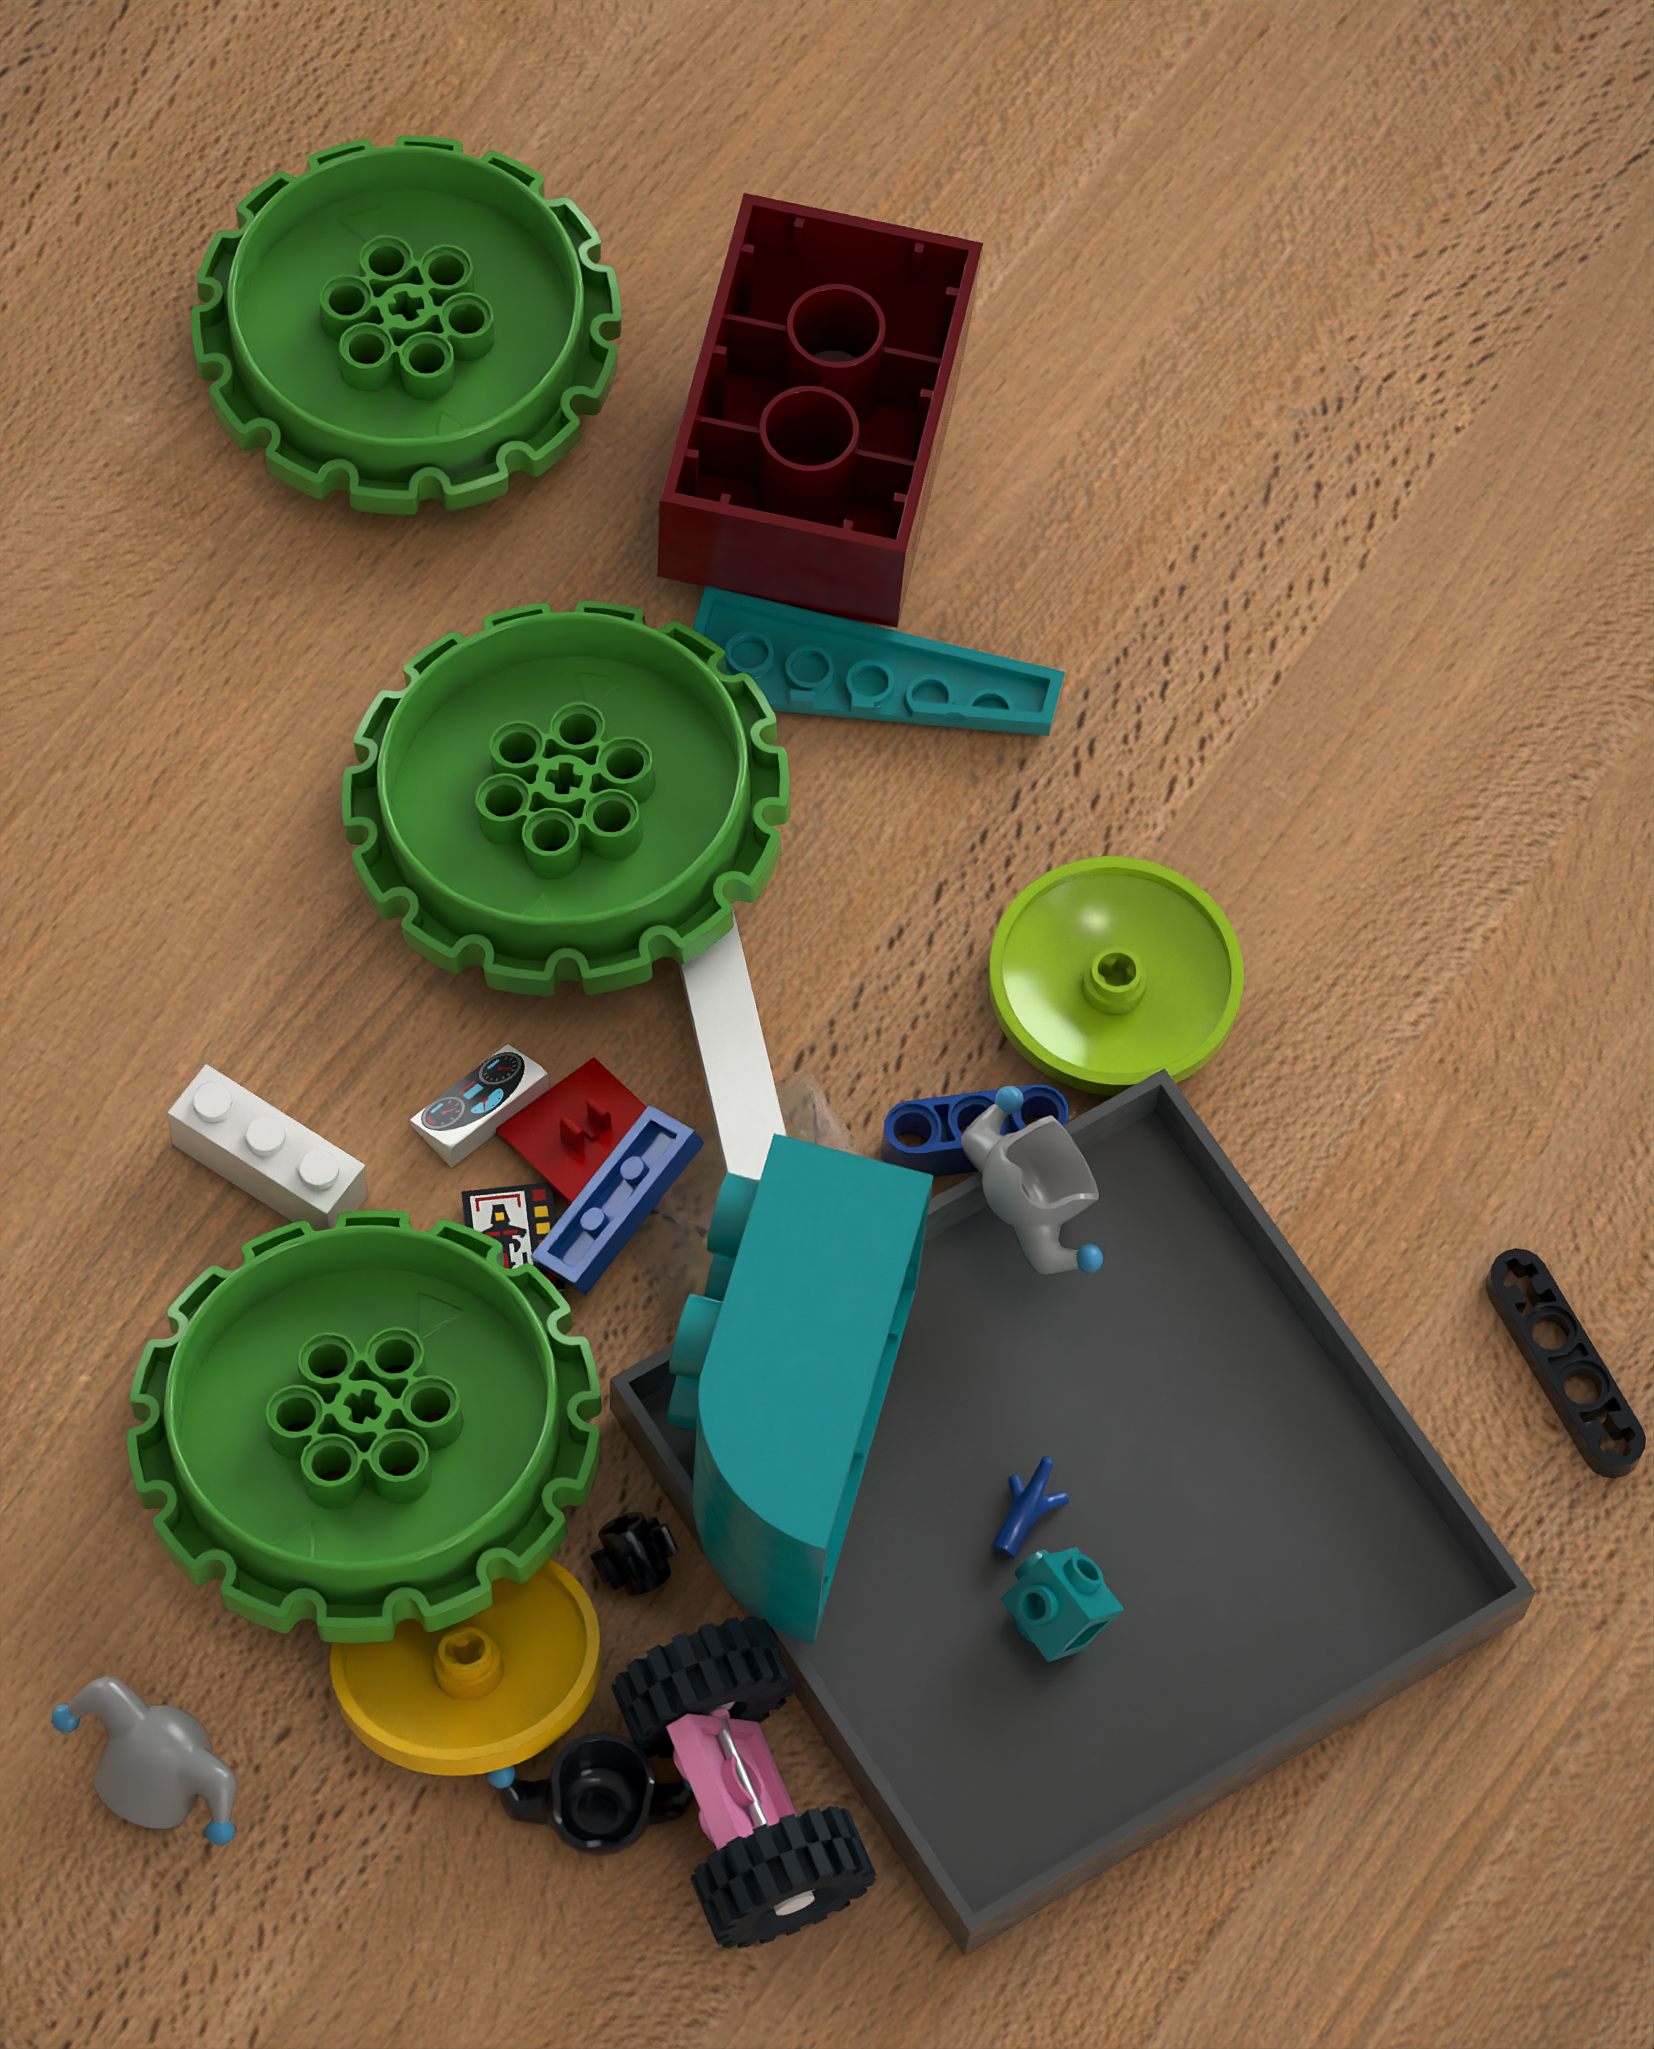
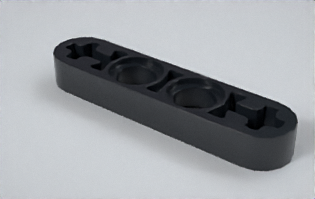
M1515 1248L1504 1251L1496 1257L1487 1276L1486 1291L1489 1300L1586 1464L1593 1472L1603 1477L1619 1478L1628 1475L1637 1466L1645 1449L1646 1436L1641 1424L1545 1263L1538 1255L1525 1249ZM1510 1270L1517 1278L1526 1275L1530 1278L1526 1289V1296L1533 1308L1524 1316L1520 1315L1527 1304V1299L1517 1285L1510 1287L1504 1285ZM1544 1321L1553 1322L1559 1325L1565 1332L1566 1344L1554 1350L1545 1349L1534 1341L1531 1333L1532 1327ZM1573 1376H1585L1597 1386L1599 1398L1590 1404H1578L1566 1395L1564 1381ZM1606 1409L1611 1411L1608 1412L1603 1423L1607 1433L1614 1441L1624 1438L1628 1442L1622 1454L1623 1457H1620L1614 1449L1604 1452L1600 1448L1605 1438V1431L1597 1418ZM1592 1421V1423L1589 1426L1584 1424L1586 1422Z

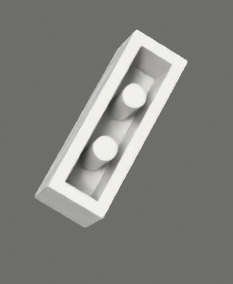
M205 1064L167 1112L173 1146L292 1222L306 1220L316 1232L332 1229L336 1225L339 1213L357 1211L368 1197L365 1164Z

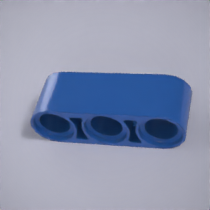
M1034 1084L1016 1087L1023 1094V1106L1018 1112L1009 1114L1006 1117L1000 1134L1005 1136L1009 1133L1018 1132L1027 1127L1023 1121L1032 1117L1044 1118L1052 1115L1061 1125L1066 1124L1069 1118V1106L1065 1097L1057 1089L1048 1085ZM1000 1089L911 1100L897 1104L888 1112L884 1120L881 1145L882 1161L931 1174L933 1177L978 1172L979 1170L963 1152L961 1141L963 1133L960 1130L963 1127L969 1126L995 1103L996 1094ZM904 1134H915L920 1136L926 1143L918 1147H907L896 1138Z

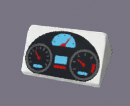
M507 1044L411 1118L410 1125L453 1168L495 1135L497 1127L549 1090V1074L539 1064Z

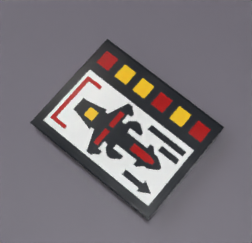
M547 1183L461 1191L465 1226L494 1238L502 1244L504 1268L513 1269L525 1263H530L559 1292L565 1289L564 1282L542 1270L530 1257L557 1223L554 1191Z

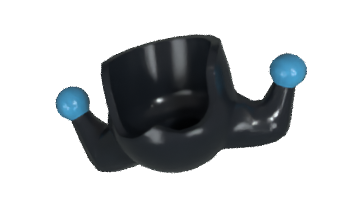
M605 1732L582 1735L566 1744L555 1758L548 1779L531 1782L515 1778L514 1765L487 1773L488 1782L497 1787L503 1807L511 1819L522 1823L550 1825L564 1844L579 1853L597 1857L618 1854L634 1845L648 1826L666 1823L682 1817L695 1797L690 1783L684 1777L676 1783H655L652 1763L641 1747L623 1736Z

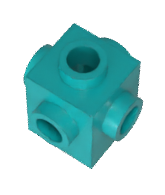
M1077 1547L1049 1554L1046 1549L1036 1552L1015 1570L1014 1575L1018 1581L1000 1598L1013 1615L1014 1624L1018 1631L1037 1646L1048 1662L1083 1651L1125 1610L1103 1582V1574L1099 1567L1090 1558L1082 1555Z

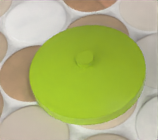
M1101 856L1073 861L1061 865L1031 882L1017 895L1003 914L992 942L988 967V988L995 1016L1002 1031L1020 1055L1039 1071L1064 1085L1085 1092L1116 1096L1164 1068L1175 1084L1199 1071L1216 1055L1230 1035L1237 1018L1244 986V963L1237 936L1230 921L1211 896L1187 877L1170 868L1154 862L1123 856Z

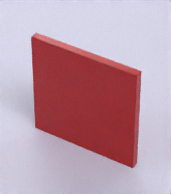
M593 1057L497 1127L496 1134L571 1205L642 1115L647 1106Z

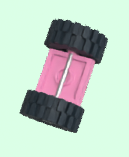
M748 1616L741 1622L738 1617L725 1619L719 1626H714L712 1622L699 1626L698 1632L686 1635V1632L672 1637V1643L664 1647L657 1645L646 1651L648 1655L646 1658L634 1659L627 1665L628 1671L619 1673L615 1678L616 1684L612 1685V1691L633 1742L641 1747L648 1758H652L657 1754L659 1758H667L673 1755L677 1769L690 1783L701 1809L699 1811L701 1827L706 1836L717 1847V1850L706 1857L708 1862L700 1863L694 1869L695 1874L691 1875V1882L718 1945L722 1944L723 1948L729 1949L735 1945L738 1948H745L758 1940L760 1944L774 1941L778 1935L784 1933L789 1936L801 1931L800 1927L812 1922L815 1925L827 1919L826 1915L832 1911L843 1910L851 1905L850 1899L860 1898L867 1892L866 1887L872 1886L875 1883V1876L877 1875L849 1810L846 1808L839 1810L838 1806H829L821 1812L818 1807L808 1809L801 1816H797L758 1724L770 1716L769 1710L780 1709L787 1702L785 1698L792 1696L795 1691L793 1687L795 1686L768 1621L765 1619L758 1621L757 1617Z

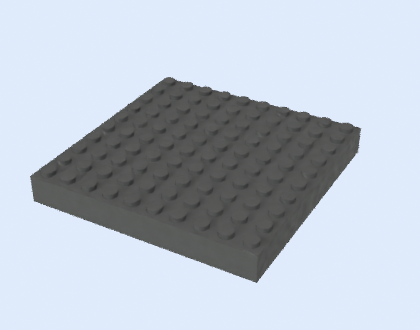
M1165 1068L1062 1125L1087 1162L1095 1179L1099 1197L1091 1206L1062 1224L1059 1242L1062 1247L1079 1250L1086 1244L1097 1246L1103 1254V1263L1096 1272L1086 1273L1079 1268L1055 1274L1041 1275L1034 1271L1021 1251L1014 1230L999 1219L989 1207L982 1189L981 1172L930 1199L918 1285L815 1644L794 1638L770 1626L794 1681V1694L964 1955L1524 1618L1536 1592ZM673 1343L610 1378V1410L706 1556L698 1535L693 1507L696 1432L667 1424L669 1404L677 1375L669 1373ZM1049 1456L1054 1460V1464L1050 1471L1043 1496L1066 1492L1069 1502L1066 1505L1052 1508L1043 1514L1029 1530L1015 1559L1007 1558L997 1553L991 1546L1011 1508L1012 1493L1008 1479L1012 1475H1019L1024 1488H1026L1042 1457ZM1077 1547L1082 1555L1090 1558L1099 1567L1103 1574V1582L1125 1610L1083 1651L1048 1662L1037 1646L1018 1631L1014 1624L1013 1615L1000 1598L1018 1581L1014 1575L1015 1570L1036 1552L1046 1549L1049 1554ZM728 1590L745 1618L748 1616L756 1617Z

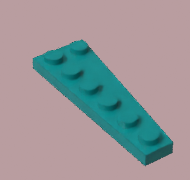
M705 586L693 625L694 631L702 634L724 650L727 667L726 675L749 674L766 697L773 711L1049 736L1065 675L1064 671L710 586Z

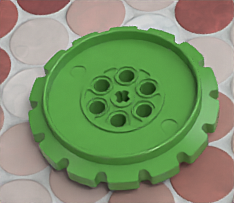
M412 135L399 136L396 139L395 146L374 148L368 139L336 145L308 156V171L298 177L291 176L285 171H279L272 175L237 205L236 215L239 230H221L213 237L203 257L196 278L198 298L206 304L195 306L191 311L192 340L198 376L205 381H216L209 387L211 409L224 430L238 447L244 451L258 447L266 448L265 457L268 473L292 488L314 498L323 499L329 492L340 489L349 493L352 509L391 515H414L418 512L419 504L423 500L439 499L447 511L459 510L490 501L509 492V474L511 472L523 471L532 477H537L561 460L580 440V419L578 415H597L601 411L611 390L618 366V349L615 344L609 341L618 339L621 335L622 313L620 292L614 268L610 265L597 264L601 260V238L588 218L570 198L545 199L544 177L519 161L499 152L488 151L482 158L478 159L463 154V144L458 140ZM388 272H389V273H394V275H392V276H382V275H379V274H381V273H388ZM442 282H453V283H455V284H452V285H448V286H447V285H440V284H438V283H442ZM345 311L355 312L352 315H341L339 313ZM462 330H472V331H475L474 333H471V334H462V333H459V331H462ZM363 360H374V361H376L375 363H371V364H361V363H358L359 361H363ZM423 369L436 370L433 373L427 374L418 372Z
M580 601L577 603L574 612L552 613L548 603L516 607L483 618L484 630L468 638L455 631L446 634L404 665L403 671L407 688L401 691L382 690L379 692L365 713L353 738L357 760L362 764L346 768L343 774L341 801L346 838L350 844L361 845L352 852L354 869L366 897L377 914L383 920L404 917L401 927L405 943L422 957L451 974H461L470 966H482L486 985L489 988L542 997L555 995L557 987L561 982L578 981L581 983L584 993L588 995L620 990L644 983L653 977V961L661 957H670L679 964H685L724 937L734 926L730 904L735 901L755 902L769 882L782 853L780 832L772 826L788 822L790 818L791 790L787 752L781 746H771L778 739L776 716L766 697L749 674L726 675V657L721 647L702 634L677 621H671L663 628L653 629L646 626L645 614L642 609L596 601ZM577 741H589L582 745L571 744ZM519 759H528V761L519 764L511 763ZM622 775H636L629 779L618 778ZM502 812H516L510 816H496ZM612 827L623 828L622 830L613 833L604 832L606 829ZM550 846L562 847L556 851H544L545 848Z
M391 1210L341 1212L337 1215V1222L334 1228L318 1232L312 1229L308 1221H297L269 1231L245 1243L241 1247L244 1264L240 1268L228 1271L213 1265L206 1269L170 1306L167 1315L170 1329L174 1336L165 1340L152 1339L147 1343L137 1366L130 1391V1402L134 1417L145 1422L140 1426L131 1428L127 1432L129 1462L138 1499L144 1509H163L153 1519L157 1541L177 1568L197 1586H201L211 1580H222L220 1590L224 1606L253 1623L277 1632L288 1633L298 1621L311 1619L317 1622L319 1637L322 1641L338 1643H372L393 1640L397 1624L401 1620L408 1618L418 1620L427 1632L443 1629L491 1607L494 1601L491 1585L493 1581L499 1578H509L516 1583L522 1584L530 1579L549 1560L567 1537L566 1518L559 1509L565 1506L580 1507L588 1499L597 1472L601 1453L599 1428L585 1421L599 1416L602 1411L598 1373L590 1344L583 1336H565L572 1329L571 1309L555 1286L530 1263H525L513 1269L504 1268L502 1244L475 1229L450 1220L441 1219L429 1231L413 1230L411 1228L410 1215L407 1212ZM393 1365L409 1367L401 1373L392 1374L384 1372ZM327 1370L342 1371L340 1375L333 1378L318 1377V1375ZM429 1413L445 1415L442 1419L434 1422L420 1420L421 1417ZM299 1422L311 1424L310 1427L299 1432L285 1430L290 1425ZM399 1466L414 1468L412 1472L403 1476L387 1474L390 1470ZM332 1471L347 1473L344 1477L335 1481L320 1479L323 1475Z

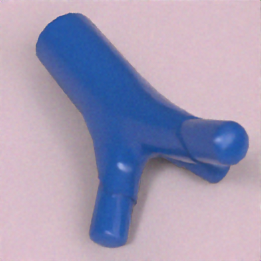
M1042 1457L1026 1488H1024L1019 1475H1012L1008 1479L1012 1493L1011 1508L991 1546L993 1550L1007 1558L1015 1559L1029 1530L1043 1514L1052 1508L1066 1505L1069 1502L1066 1492L1043 1496L1050 1471L1054 1464V1460L1051 1457Z

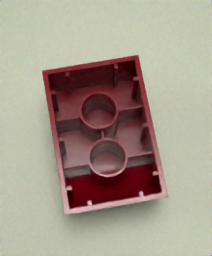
M743 193L659 500L657 577L704 587L710 586L764 600L898 628L958 385L976 294L983 243Z

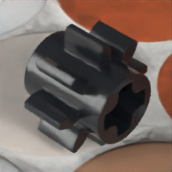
M636 1511L620 1515L605 1524L598 1533L603 1549L594 1552L590 1557L603 1583L609 1582L613 1590L623 1586L628 1595H640L659 1587L670 1577L671 1569L666 1558L677 1554L679 1548L667 1524L660 1525L657 1517L647 1521L642 1512Z

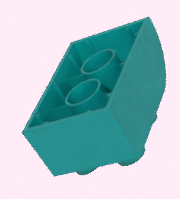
M774 1133L760 1180L727 1172L723 1180L707 1239L706 1251L714 1253L707 1278L704 1296L690 1293L672 1349L669 1373L677 1375L669 1404L667 1424L696 1432L693 1479L694 1517L704 1552L720 1580L732 1595L756 1617L765 1619L770 1626L785 1634L815 1644L918 1285L933 1175Z

